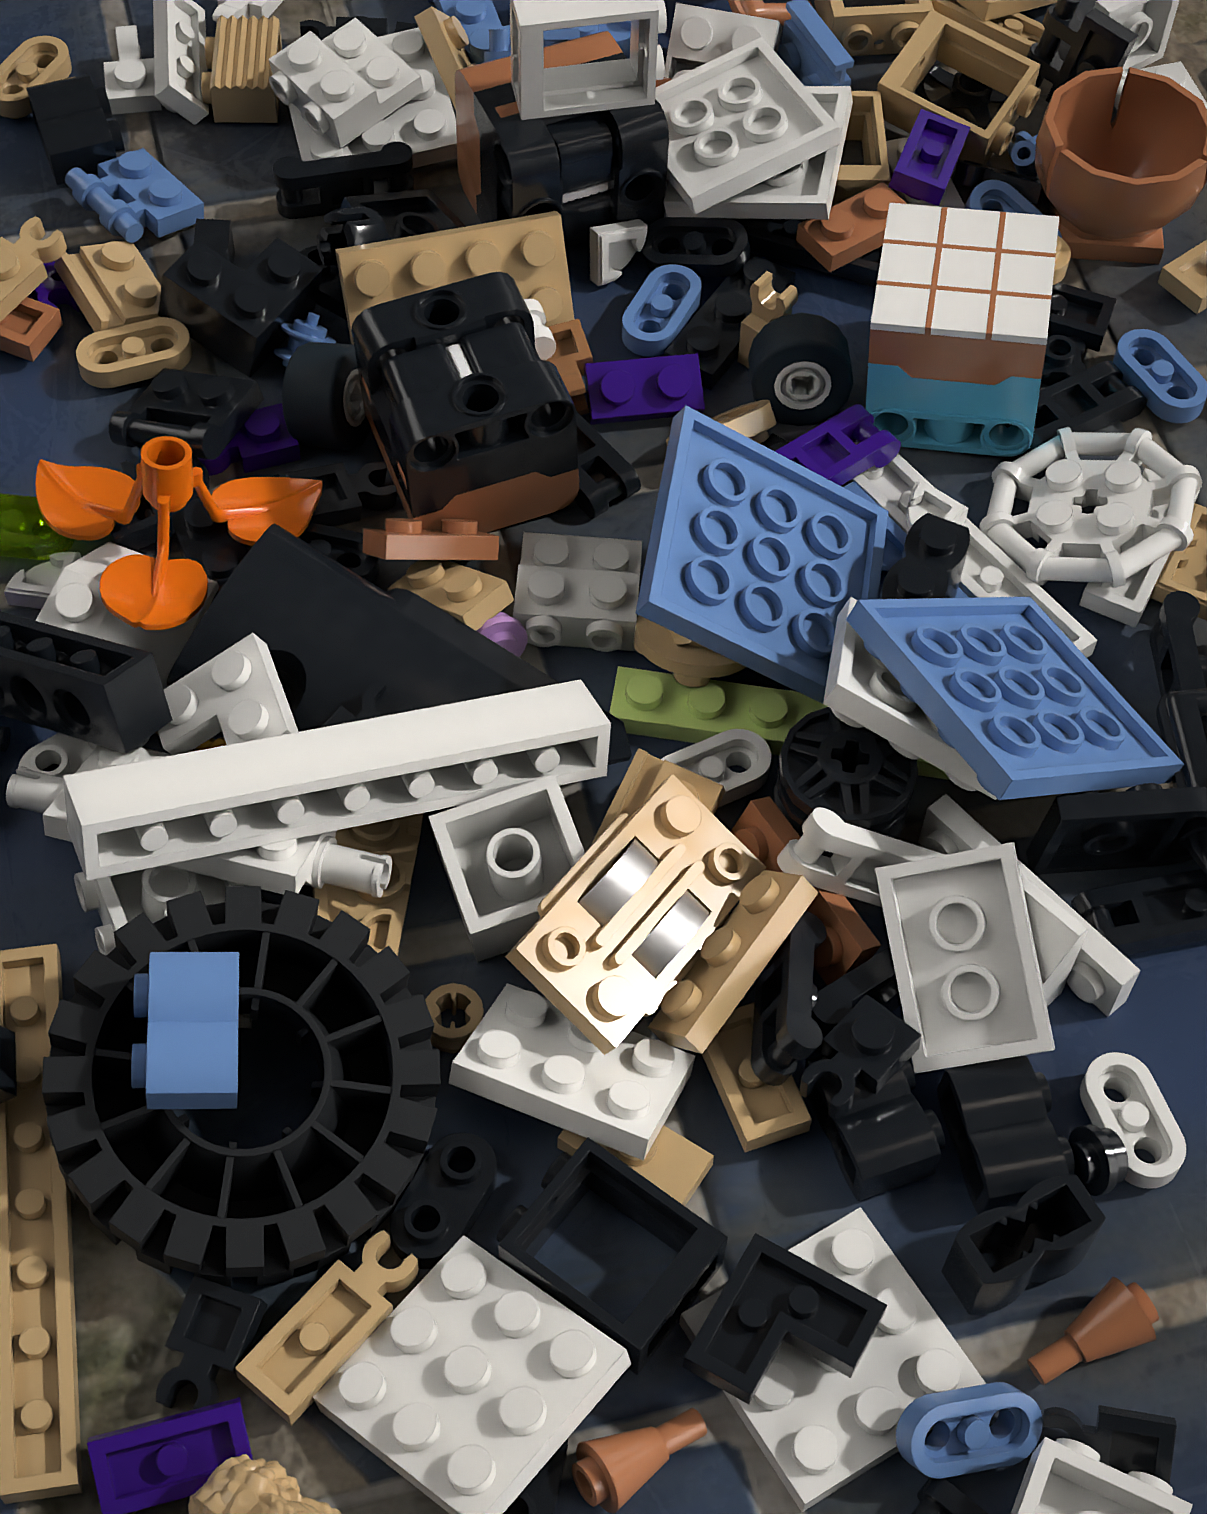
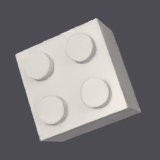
M555 773L428 816L436 847L477 962L508 952L519 942L540 918L537 910L539 903L585 853Z

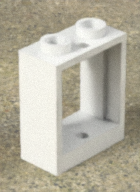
M510 0L511 84L521 120L654 105L656 80H663L665 74L663 51L661 45L658 44V34L665 33L667 29L664 0ZM631 21L630 58L544 68L543 31Z

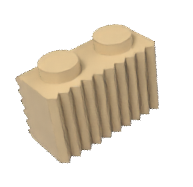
M221 15L217 19L215 37H206L207 69H212V72H202V100L205 104H212L215 123H278L280 99L274 93L269 82V77L273 75L269 58L282 50L280 22L274 15L270 19L264 15L260 19L253 15L249 19L243 15L239 19L233 15L227 19Z

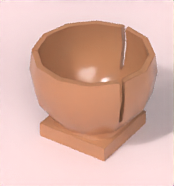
M1123 66L1084 71L1054 90L1036 138L1035 169L1045 195L1049 199L1050 216H1059L1058 229L1062 239L1071 250L1070 258L1160 264L1164 251L1162 227L1188 211L1207 182V109L1203 100L1170 77L1129 67L1116 117L1111 122L1116 93L1123 74Z

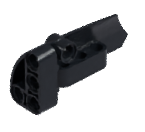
M274 523L252 546L223 585L178 656L169 673L166 684L168 686L172 685L251 633L257 635L268 646L299 732L320 728L341 705L356 717L363 709L362 698L365 690L373 682L380 679L386 683L387 690L376 701L375 707L380 713L385 715L395 713L405 701L412 706V711L559 684L560 682L416 593L401 588H395L386 592ZM602 709L611 723L608 765L629 761L632 753L624 722Z

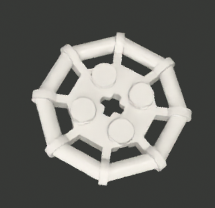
M1070 427L1057 429L1058 435L1013 462L1004 461L992 472L994 487L987 516L982 519L979 525V530L1026 572V578L1040 586L1044 585L1047 581L1110 583L1112 588L1125 586L1126 578L1171 551H1183L1188 547L1194 536L1190 525L1195 494L1202 487V479L1198 469L1191 465H1183L1152 440L1151 432L1135 428L1131 433L1071 432ZM1078 455L1119 457L1117 460H1080ZM1142 463L1145 464L1162 479L1148 482L1141 476L1139 466ZM1046 469L1045 477L1040 480L1033 478L1034 475ZM1015 497L1030 502L1027 513L1011 515ZM1169 503L1167 517L1162 520L1152 517L1154 507ZM1097 506L1093 513H1082V508ZM1033 537L1039 542L1041 537L1047 542V546L1045 549H1036L1025 539ZM1134 537V546L1122 552L1121 544Z

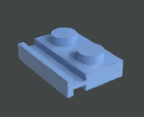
M792 0L787 2L786 9L790 13L791 19L784 21L782 44L778 47L777 55L804 86H850L851 78L846 73V69L853 67V58L808 0Z

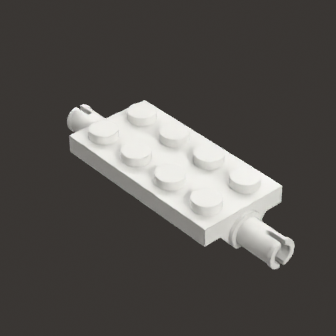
M97 745L76 773L171 756V754L142 747L125 754ZM23 766L16 769V774H12L7 784V805L16 809L22 808L43 813L45 835L72 842L67 826L63 778L32 771ZM336 830L168 864L166 866L247 886H261L263 890L283 895L285 890L299 893L303 885L322 889L323 885L327 883L380 898L383 895V889L386 890L390 880L392 858L385 854L378 855L337 845L335 838Z

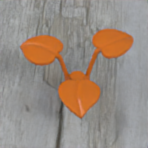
M172 436L156 437L147 441L142 446L140 452L141 462L136 465L137 478L135 481L122 472L108 468L64 466L40 459L35 482L36 499L45 522L52 530L70 539L99 540L111 533L116 522L123 525L129 524L134 513L139 508L142 494L150 502L151 506L158 510L156 558L141 554L124 556L108 565L100 579V596L106 609L126 624L134 628L141 627L145 630H165L177 627L193 618L206 601L208 579L202 565L191 559L168 560L170 513L185 507L187 501L193 495V488L213 522H228V532L234 540L253 546L274 523L299 537L311 520L321 497L323 486L322 480L291 477H248L231 480L220 485L213 491L211 496L203 481L202 468H192L191 447L184 440Z

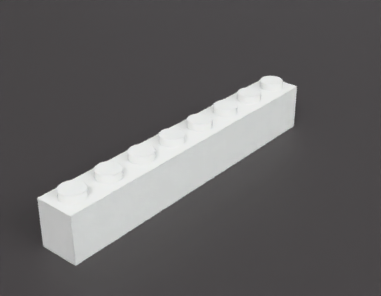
M580 679L64 775L68 832L86 881L460 806L554 773L559 785L607 776L611 723Z

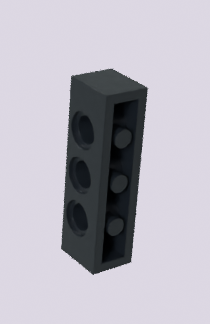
M0 611V715L125 754L145 745L151 735L173 720L152 652Z

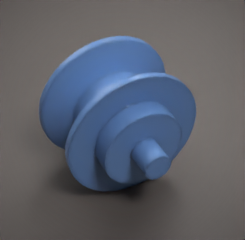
M309 312L307 320L295 319L293 324H281L280 328L289 336V341L286 347L275 348L273 352L283 359L282 364L287 367L291 356L301 345L308 342L336 343L335 339L326 335L327 329L318 325L320 315Z

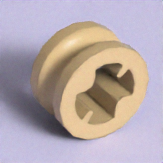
M451 983L441 985L431 991L425 1002L434 1023V1029L430 1038L431 1045L442 1052L459 1053L483 1019L484 1009L481 998L473 989L466 985ZM451 1008L452 1015H456L457 1008L464 1010L466 1025L461 1028H455V1022L452 1021L450 1028L443 1027L441 1012Z

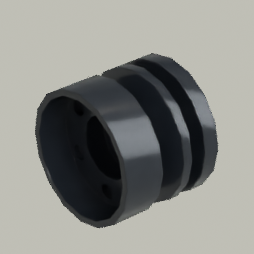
M829 707L805 715L789 730L781 748L780 764L777 769V782L772 798L798 835L801 837L804 834L802 825L813 810L822 807L833 811L845 823L900 840L909 811L908 806L918 777L917 759H910L901 755L890 745L887 739L865 727L856 728L844 723L835 716ZM824 851L822 853L823 856L831 858L834 854L828 851Z

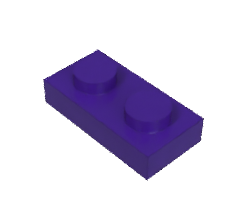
M921 109L888 187L905 193L910 198L923 200L939 206L971 127Z
M698 353L585 363L583 371L590 425L674 417L685 405L702 414L705 410Z
M240 1397L92 1436L87 1441L102 1514H127L189 1497L207 1482L212 1472L226 1459L247 1454L251 1460H254Z

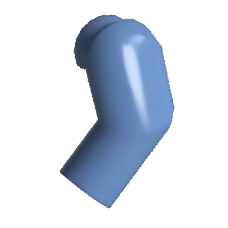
M1026 131L1017 132L1015 134V143L1010 142L1008 145V154L1013 161L1016 172L1036 177L1038 176L1035 169L1037 135L1032 137Z

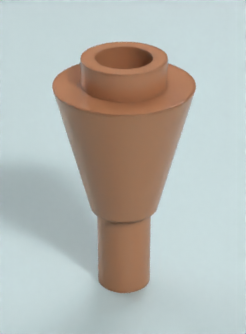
M1112 1277L1064 1331L1065 1335L1027 1359V1363L1042 1385H1046L1081 1361L1087 1363L1155 1341L1156 1333L1152 1324L1159 1320L1158 1312L1148 1295L1137 1283L1132 1282L1125 1286L1118 1278Z
M690 1408L656 1428L649 1426L579 1442L576 1447L577 1462L572 1465V1475L580 1494L589 1505L594 1507L599 1504L607 1512L615 1514L669 1460L671 1454L707 1434L704 1419L695 1408Z

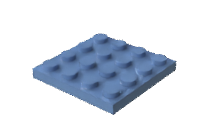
M685 405L672 420L636 614L823 704L838 614L850 597L856 600L878 599L889 511Z
M1031 597L858 600L846 619L863 639L865 649L886 666L900 683V689L903 694L919 705L938 728V734L941 739L958 751L977 774V780L986 791L996 796L998 800L1125 788L1145 783H1171L1174 773L1180 771L1184 765Z

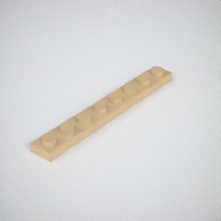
M57 944L0 950V1026L15 1032L17 1097L0 1104V1498L4 1504L82 1493L71 1192L59 1169L54 1146H52L46 1121V1105L42 1094L43 1057H49L51 1050L48 1031L60 999L63 1000L61 955Z

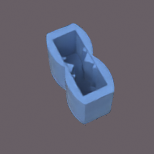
M150 952L149 973H135L134 1018H148L147 1043L132 1044L131 1087L146 1088L147 1109H237L239 952Z

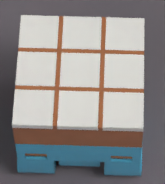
M889 203L870 324L866 410L874 417L873 425L880 431L887 429L901 442V447L1001 457L1017 456L1030 448L1033 440L1048 337L1059 216ZM1005 424H1012L1008 428L1005 426Z

